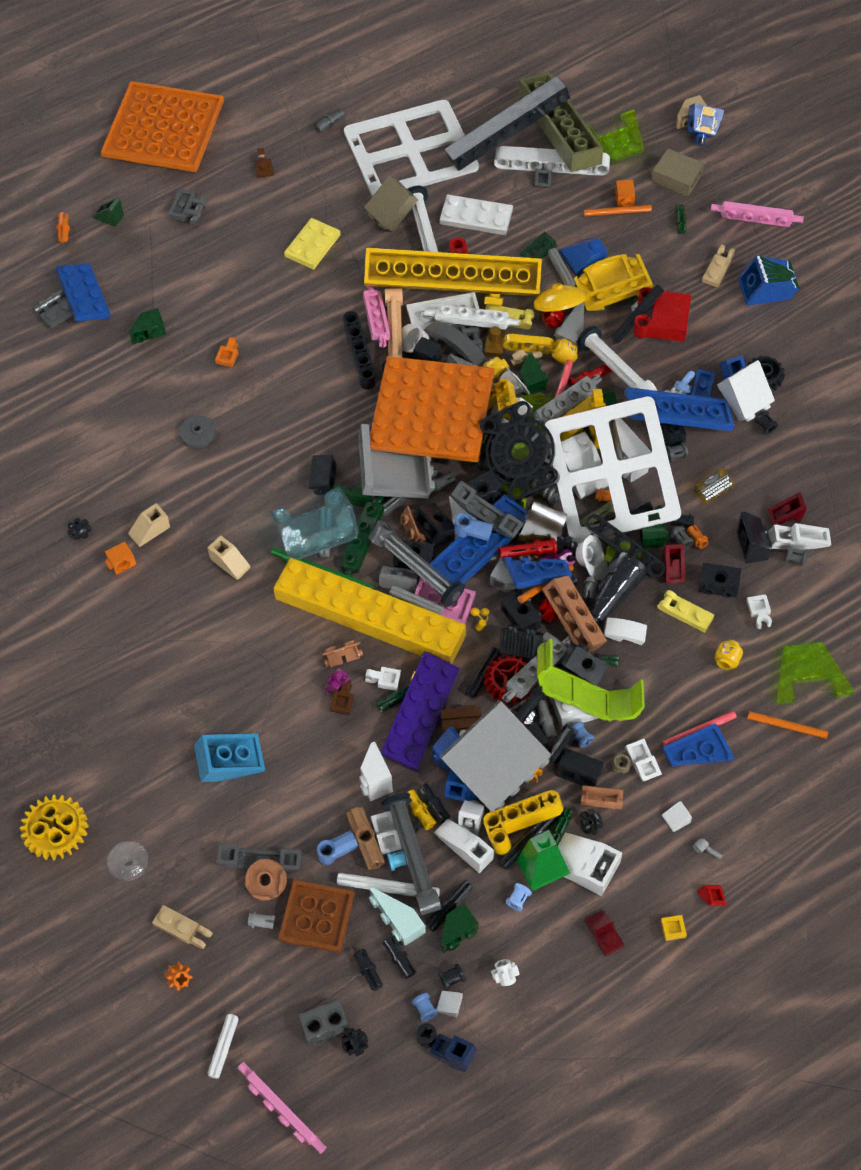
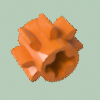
M177 961L176 965H169L167 973L164 974L169 979L166 984L169 987L174 986L177 991L180 990V987H188L189 979L193 978L188 973L190 968L187 965L182 966L179 961Z

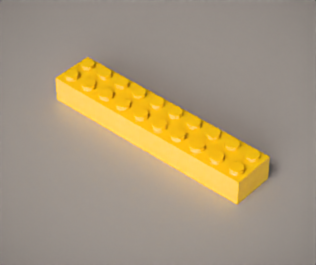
M366 248L364 285L537 297L540 294L542 259Z
M291 557L274 586L276 600L420 656L425 651L452 664L466 637V625Z

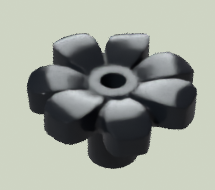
M76 518L73 523L69 522L68 528L70 530L67 531L69 537L79 540L80 536H82L83 539H86L88 537L87 532H90L92 529L88 525V520L83 519L80 521L79 518Z
M560 536L558 542H556L557 554L570 549L572 552L571 556H575V548L578 546L577 542H572L571 536L566 538Z
M592 808L588 809L587 812H581L580 817L583 820H580V824L582 827L585 826L583 831L587 834H598V829L603 828L601 815L595 813Z

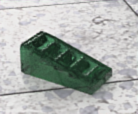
M544 231L519 254L523 258H530L527 256L530 253L533 258L542 259L548 255L549 249L557 248L558 246L556 241Z

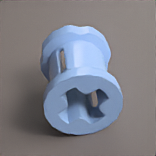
M516 883L511 897L506 899V904L516 911H522L523 903L527 896L530 897L532 892L526 886Z

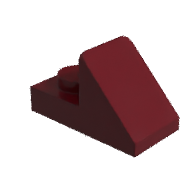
M799 492L767 510L772 524L782 525L791 519L798 523L801 522L807 507L802 493Z
M684 544L664 545L661 561L665 565V583L685 582Z
M603 910L584 919L585 924L605 957L624 947L623 941L614 928L615 921Z

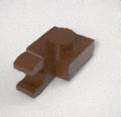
M264 148L257 149L259 160L254 161L257 178L274 176L271 158L266 159Z
M348 680L345 685L342 684L341 692L334 691L330 712L350 715L354 701V694H350L351 680Z

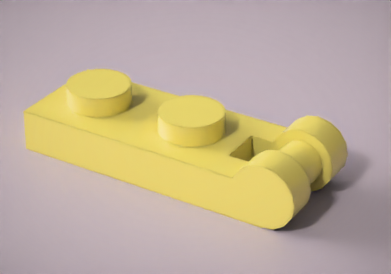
M487 304L485 310L508 312L509 318L523 319L519 321V327L510 326L521 329L531 328V320L535 314L531 309L520 310Z
M671 590L666 591L664 599L657 605L661 611L704 633L714 619V614L677 596Z

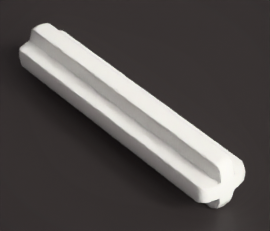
M228 1014L226 1016L208 1070V1076L218 1079L220 1077L238 1023L236 1015Z

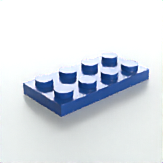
M90 263L56 266L57 276L76 322L110 318V311Z

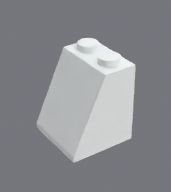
M758 360L717 384L739 422L752 420L756 417V412L769 409L771 407L770 403L775 401Z

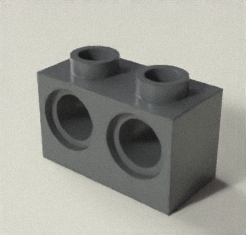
M340 1000L298 1014L308 1045L321 1044L326 1038L331 1036L334 1038L343 1036L349 1030ZM332 1017H339L341 1019L338 1024L333 1025L329 1023ZM313 1024L320 1026L316 1032H311L308 1029Z

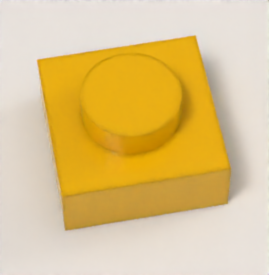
M490 293L489 296H485L484 304L502 306L504 297H500V294Z
M682 915L661 918L665 941L686 938L687 933Z

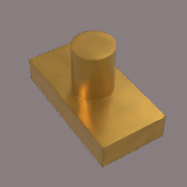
M497 326L488 328L484 356L502 358L506 329H500Z

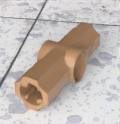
M363 807L353 808L346 813L366 866L368 870L380 868L385 864V861L374 837V831L370 827ZM369 836L370 839L368 841H362L361 837Z

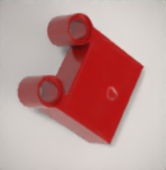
M643 287L640 289L638 305L650 293L652 288ZM664 291L651 306V308H654L652 320L647 315H638L635 318L634 335L638 338L651 337L685 342L692 295Z

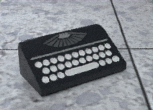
M567 723L548 749V752L551 754L548 758L550 763L558 764L566 748L569 747L578 733V730Z

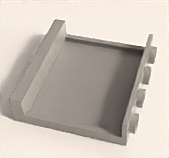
M361 424L358 439L362 495L429 499L431 491H434L435 482L431 478L433 475V465H430L432 457L371 450L369 424Z
M498 700L439 757L485 806L493 812L502 808L505 804L504 800L508 796L513 797L520 790L519 786L524 781L526 783L535 776L534 772L539 767H545L550 761L548 758L551 754L503 702Z

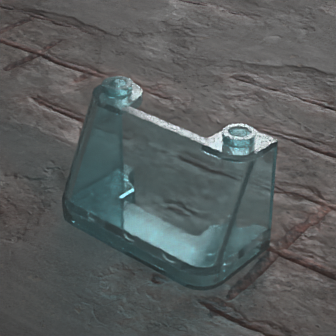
M340 487L330 490L325 494L324 502L326 506L291 518L288 510L285 508L269 511L271 520L289 558L301 559L352 541L358 536L359 529L353 506Z

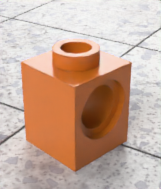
M633 180L616 181L615 196L617 207L634 206L635 190Z
M125 541L105 551L107 559L104 561L108 569H113L116 575L137 565L134 555Z

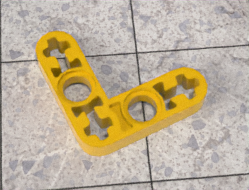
M502 379L492 386L488 409L498 404V410L500 411L517 403L514 386L508 379ZM506 413L502 416L506 421H510V414Z

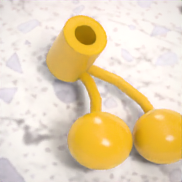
M474 607L470 610V614L481 619L476 624L475 629L482 631L486 621H488L489 609L482 608L479 610ZM479 614L486 616V620L484 621Z

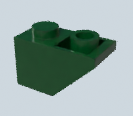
M158 308L142 312L129 330L132 344L142 343L146 340L166 335Z
M532 352L528 353L519 375L520 381L530 393L529 395L525 393L526 397L546 390L548 382L546 372L541 370L538 358L535 359Z
M658 505L654 510L661 509V505ZM659 513L648 515L649 521L661 519ZM666 523L640 529L641 546L644 549L664 547L665 541L669 539L668 528L665 529L664 526Z
M464 903L446 915L441 941L443 953L448 950H455L461 941L466 938L469 940L478 933L479 923Z

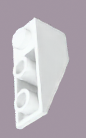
M447 819L434 832L440 840L478 873L493 860L494 850L489 845L450 819Z

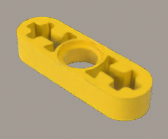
M507 334L504 336L503 347L510 351L524 349L525 352L530 353L542 351V354H551V347L555 341L549 337Z

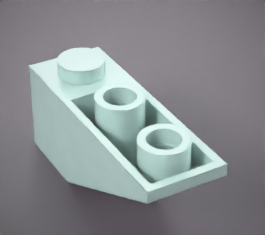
M373 887L370 888L369 900L374 908L378 907L382 912L380 916L386 925L390 924L393 929L391 931L397 942L401 941L406 946L426 933L424 923L413 908Z

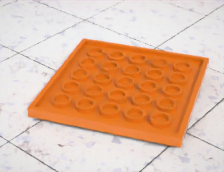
M130 81L101 150V156L197 173L224 103V96Z
M387 356L370 432V449L478 462L484 434L480 428V423L487 417L495 368Z

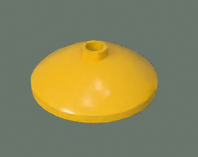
M553 284L552 287L544 290L537 296L534 301V308L545 312L572 308L581 304L586 299V293L572 285Z

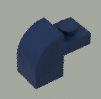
M439 1034L429 1053L431 1056L450 1064L453 1069L465 1072L477 1049L473 1043L454 1035L453 1039Z

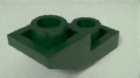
M337 483L332 488L333 499L345 504L364 507L366 502H372V496L362 495V489L357 486L353 491Z

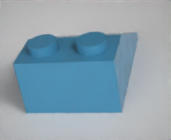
M258 734L201 735L194 744L201 782L224 781L265 771Z

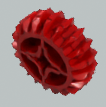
M506 654L505 659L499 656L497 662H491L492 666H488V672L484 674V686L487 687L486 691L488 694H491L492 700L498 698L497 701H503L502 696L508 692L506 689L507 680L516 675L529 661L524 662L523 657L518 660L516 655L509 658ZM495 679L499 680V682L503 684V688L497 685ZM531 691L523 698L514 696L509 702H512L514 706L517 704V701L522 704L524 698L527 699Z

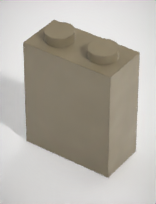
M667 149L664 154H661L658 164L654 165L651 170L652 182L688 197L703 174L704 163Z
M389 175L364 208L369 212V217L379 221L378 225L383 230L389 229L393 232L418 199L401 182Z

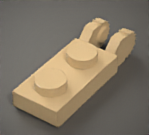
M721 244L702 278L703 283L719 287L731 264L735 249L731 248L727 258L723 257L725 245Z
M164 905L152 922L153 926L201 949H204L206 944L194 937L196 932L209 938L213 934L209 929L199 925V923Z

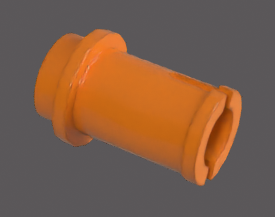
M602 487L596 489L595 500H598V502L612 501L610 490H603Z
M696 525L690 526L686 530V533L694 540L696 547L703 549L708 545V537L703 535Z

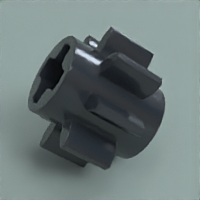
M354 1028L346 1031V1035L341 1037L342 1048L349 1056L354 1053L356 1056L364 1053V1049L369 1047L367 1045L368 1037L360 1028L356 1031Z

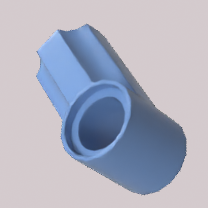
M460 513L456 516L454 532L457 536H472L489 541L493 524L472 519L467 513Z
M348 831L332 840L321 841L317 846L318 861L322 865L328 866L334 863L337 858L357 849L358 843L351 831ZM328 850L331 854L323 855L322 852Z

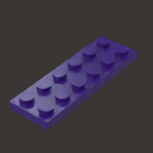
M424 651L380 751L383 757L415 772L417 771L441 715V710H443L457 677L459 667Z

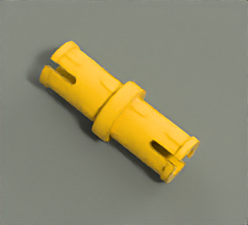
M415 790L408 791L407 793H410L409 798L412 799V802L409 804L412 814L415 817L417 816L425 830L431 829L435 826L436 821L427 810L426 804L419 799Z

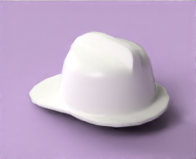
M407 324L402 328V351L413 353V349L421 337L429 339V335L421 326Z
M506 367L507 370L501 375L499 380L508 379L514 386L515 395L522 392L529 395L530 393L525 385Z
M589 535L585 538L584 542L578 543L576 559L580 565L586 567L591 577L602 580L604 572L608 567L607 561L604 560L605 555L599 538L595 535Z

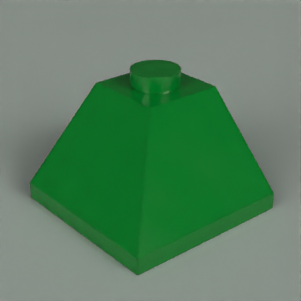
M549 830L530 838L517 858V863L531 891L570 874Z

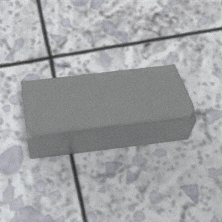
M382 566L379 575V587L391 589L395 585L407 591L415 592L419 575L412 569Z

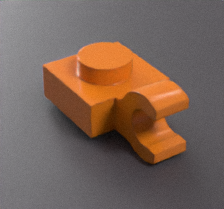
M230 337L226 347H220L215 358L216 364L233 368L239 354L237 350L238 343H236L237 338Z

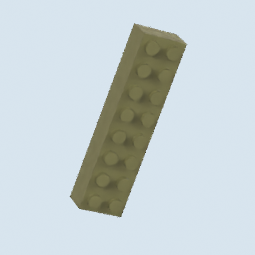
M548 72L519 79V97L521 99L553 79V76ZM567 100L536 121L571 172L602 164L603 147L570 100Z

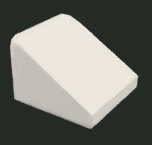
M681 801L662 814V817L673 832L691 823L692 819Z
M442 991L437 1007L438 1012L457 1018L463 993Z

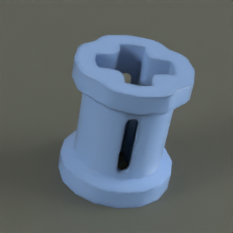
M582 721L572 726L578 730L575 739L578 741L580 748H585L594 740L595 737L588 733Z
M429 993L421 994L412 1001V1005L417 1007L421 1015V1022H426L439 1013L432 1006L429 1000Z

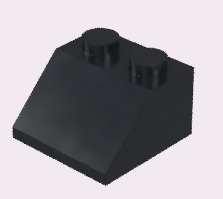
M745 511L741 512L736 533L746 564L768 560L770 552H772L771 541L767 540L766 526L762 524L761 518Z

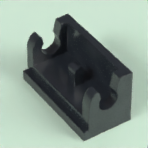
M332 454L313 455L308 487L309 489H320L314 490L316 495H333L332 488L335 483L337 463Z
M566 748L559 763L556 776L581 786L596 787L604 762Z

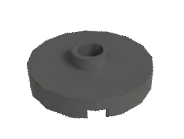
M196 415L184 420L180 426L179 433L183 443L187 444L190 448L199 449L208 446L211 441L213 442L216 436V429L210 418Z

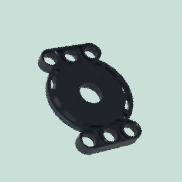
M519 401L487 416L480 423L481 430L485 434L490 435L486 445L488 467L498 480L510 485L508 495L514 501H522L556 485L560 480L559 472L552 467L555 458L554 438L544 424L534 418H530L532 408L525 401ZM527 406V412L524 415H520L518 413L519 407ZM506 413L510 414V421L503 423L501 420L502 416ZM489 421L493 422V429L486 431L485 424ZM534 423H537L544 429L539 430L536 426H534ZM546 433L549 435L551 443H548L545 437ZM519 443H525L529 447V454L524 460H516L512 456L514 446ZM552 448V454L549 460V449ZM491 459H492V462H493V464H494V466H495V469H493V467H492V465H491V462H490ZM500 472L506 476V480L500 478L497 474ZM555 472V479L547 481V473ZM534 479L538 480V487L536 489H530V481ZM517 487L521 488V495L513 497L512 491Z

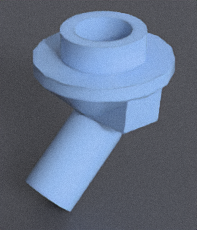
M689 371L682 381H676L674 385L676 391L682 390L681 394L691 393L692 386L688 383L695 376L693 371Z

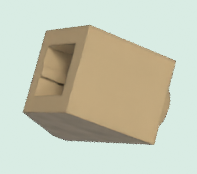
M700 95L684 101L677 116V129L688 127L690 105L697 103L707 106Z
M156 503L139 515L128 534L138 547H141L170 528L168 516Z
M221 535L208 547L210 560L236 580L241 578L251 568L237 548Z

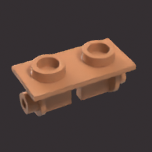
M406 506L400 516V520L405 528L407 539L413 542H427V537L416 526L413 519L416 512L415 509L410 510L409 506Z
M352 640L343 643L344 647L337 649L336 646L325 649V653L321 655L322 657H327L324 660L325 666L332 668L343 664L342 656H345L347 662L360 659L363 656L362 649L357 648L360 642L355 643Z
M583 785L581 805L622 809L624 790Z

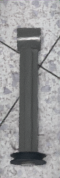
M382 520L377 521L369 535V540L377 546H385L442 594L441 603L445 607L454 604L462 595L465 585L461 584L460 581L451 583L393 533L394 528L390 524Z
M398 793L385 798L381 805H383L382 809L384 811H391L417 893L415 895L416 902L422 916L442 908L437 891L432 888L407 809V805L412 802V799L409 798L410 793Z

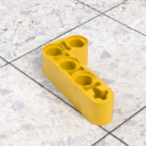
M550 790L487 813L484 816L483 822L495 853L503 855L509 852L511 842L508 834L560 815L563 812V804L558 792Z

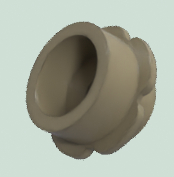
M619 754L612 760L613 770L617 773H627L632 766V762L628 756Z

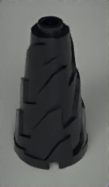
M622 551L615 552L604 572L603 579L597 587L596 594L589 608L597 624L602 623L619 604H622L631 591H634L648 574L647 568L635 557H632V559L626 558L628 553Z

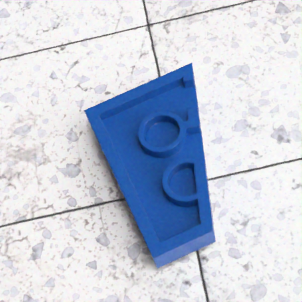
M511 557L504 558L505 566L516 589L550 583L553 579L569 576L571 579L572 573L566 560L542 559L540 561H529V558H522V561L512 560Z
M716 723L662 748L671 767L733 761L735 759Z

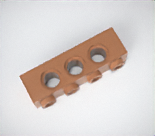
M569 576L553 579L542 589L574 644L582 643L590 648L588 650L590 653L596 651L607 642Z

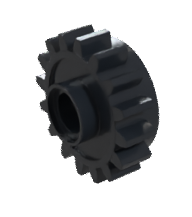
M760 356L753 358L752 362H748V365L757 360L760 362L770 389L772 388L776 391L777 386L781 387L785 377V369L781 368V362L779 363L775 358L769 356Z

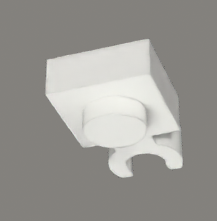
M766 594L747 597L746 602L751 618L757 617L756 627L761 629V621H765L767 626L770 627L772 620L768 615H770L771 609Z

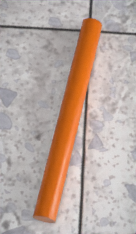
M641 205L584 210V217L652 212V206Z
M572 564V565H568L569 568H570V570L573 571V570H574L573 564ZM549 583L534 586L520 595L518 601L524 603L541 592Z
M749 711L747 718L825 739L828 736V731L751 711Z

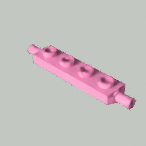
M724 201L722 205H711V211L721 212L722 218L785 227H790L792 222L803 224L804 216L794 215L793 210Z
M367 286L368 290L363 292V300L372 340H378L379 346L382 347L383 344L384 348L387 345L386 340H390V331L381 291L375 290L373 286Z
M245 1062L241 1063L238 1070L248 1080V1089L255 1096L261 1095L264 1099L262 1103L269 1111L275 1110L280 1115L278 1119L286 1128L289 1125L295 1131L293 1135L300 1143L305 1141L308 1145H312L320 1154L323 1153L327 1146L318 1139V1136L314 1135L255 1074V1071H252Z

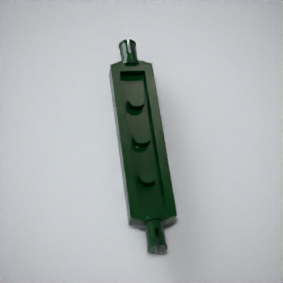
M376 496L374 502H366L340 564V568L344 571L345 575L351 576L360 571L371 544L369 535L377 521L381 520L385 507L381 504L384 496Z

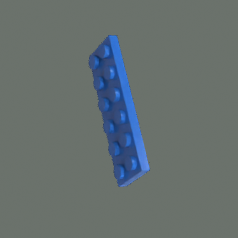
M626 387L624 390L626 401L647 396L653 398L660 423L732 431L735 427L726 399ZM642 413L630 416V419L645 421Z
M506 494L493 505L505 515L509 513L524 523L527 510ZM494 530L491 532L489 541L472 536L458 537L430 565L451 583L460 581L461 584H465L498 553V547H504L512 539Z

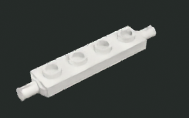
M438 304L435 310L425 308L424 316H432L437 321L488 328L497 326L500 329H506L508 325L519 327L520 319L509 318L508 312Z

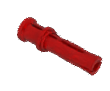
M604 364L589 372L583 371L575 378H569L568 386L570 388L586 376L592 380L597 375L603 377L613 371Z
M555 538L545 541L534 540L529 544L498 547L500 559L533 554L540 557L541 554L551 553L555 555L557 553ZM524 549V551L511 552V550Z

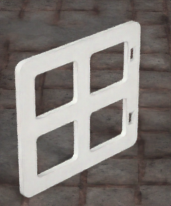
M439 100L347 125L344 128V135L372 196L382 185L373 165L401 157L409 158L416 173L415 177L399 181L407 189L417 185L427 186L470 174L479 169V163L475 160L460 171L455 166L429 172L421 157L420 152L453 144L465 136L447 100ZM439 113L448 132L414 140L406 125V121ZM387 126H394L402 143L401 145L373 153L366 152L359 134ZM358 140L359 145L354 146L353 142ZM374 177L375 182L371 183L369 178Z
M648 396L549 420L545 423L555 442L553 468L560 474L557 486L563 512L567 514L566 525L569 536L572 537V542H577V544L584 542L585 538L591 535V532L586 527L580 525L572 488L602 479L608 481L616 515L614 520L608 522L622 533L675 521L680 518V504L653 398ZM642 413L645 417L652 453L619 461L616 457L609 422ZM593 425L596 430L603 464L572 473L568 472L560 434ZM546 433L547 441H548V443H551L550 437H549V435ZM655 467L658 471L666 505L661 509L631 515L621 477L623 474ZM659 513L661 519L649 521L648 515ZM600 523L590 525V527L597 528L599 527ZM612 530L604 532L605 537L615 535Z

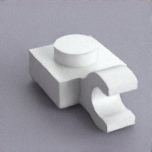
M381 667V672L367 669L365 682H378V688L397 691L401 670Z

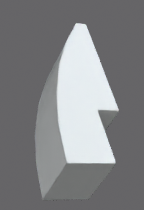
M795 523L792 527L774 525L768 531V539L771 541L772 549L789 550L790 545L801 550L831 546L829 528Z

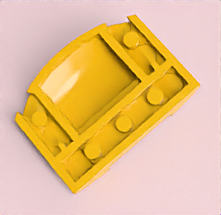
M626 254L602 259L586 267L583 270L584 273L579 278L577 276L574 278L577 288L582 289L586 293L584 305L587 311L605 310L604 306L635 295L638 297L639 291L643 287H653L640 254H636V258L627 257Z

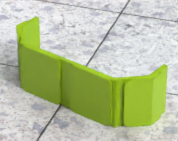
M550 638L546 643H542L537 648V677L540 686H542V692L545 695L568 705L576 706L588 714L610 722L612 720L635 719L645 708L644 681L642 679L630 689L608 691L554 667L553 639Z

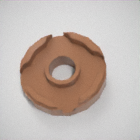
M272 859L257 860L247 869L245 875L247 890H249L254 898L261 901L273 900L279 897L287 884L284 868ZM265 873L270 876V883L267 886L261 882V877Z

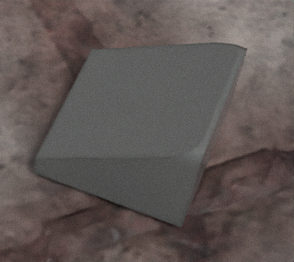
M535 169L534 186L551 188L552 170Z

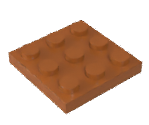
M293 879L278 938L279 942L341 954L355 891Z

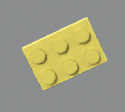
M311 218L286 249L284 255L314 270L341 235L340 230Z

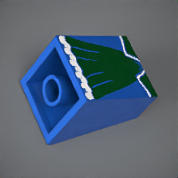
M756 255L738 277L746 305L790 300L800 289L791 261Z

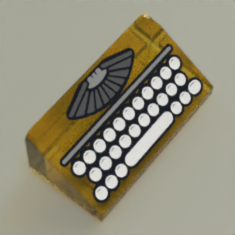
M723 467L697 483L694 492L705 504H708L733 488L735 484L728 471Z

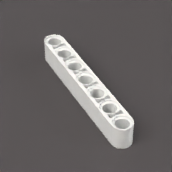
M500 146L495 151L494 165L499 169L535 171V169L552 170V172L606 175L609 173L610 156L607 153H603L601 165L571 172L556 149Z

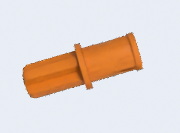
M64 212L58 214V224L56 226L58 241L62 244L68 242V232L70 231V226L68 225L69 215L65 213L64 218Z

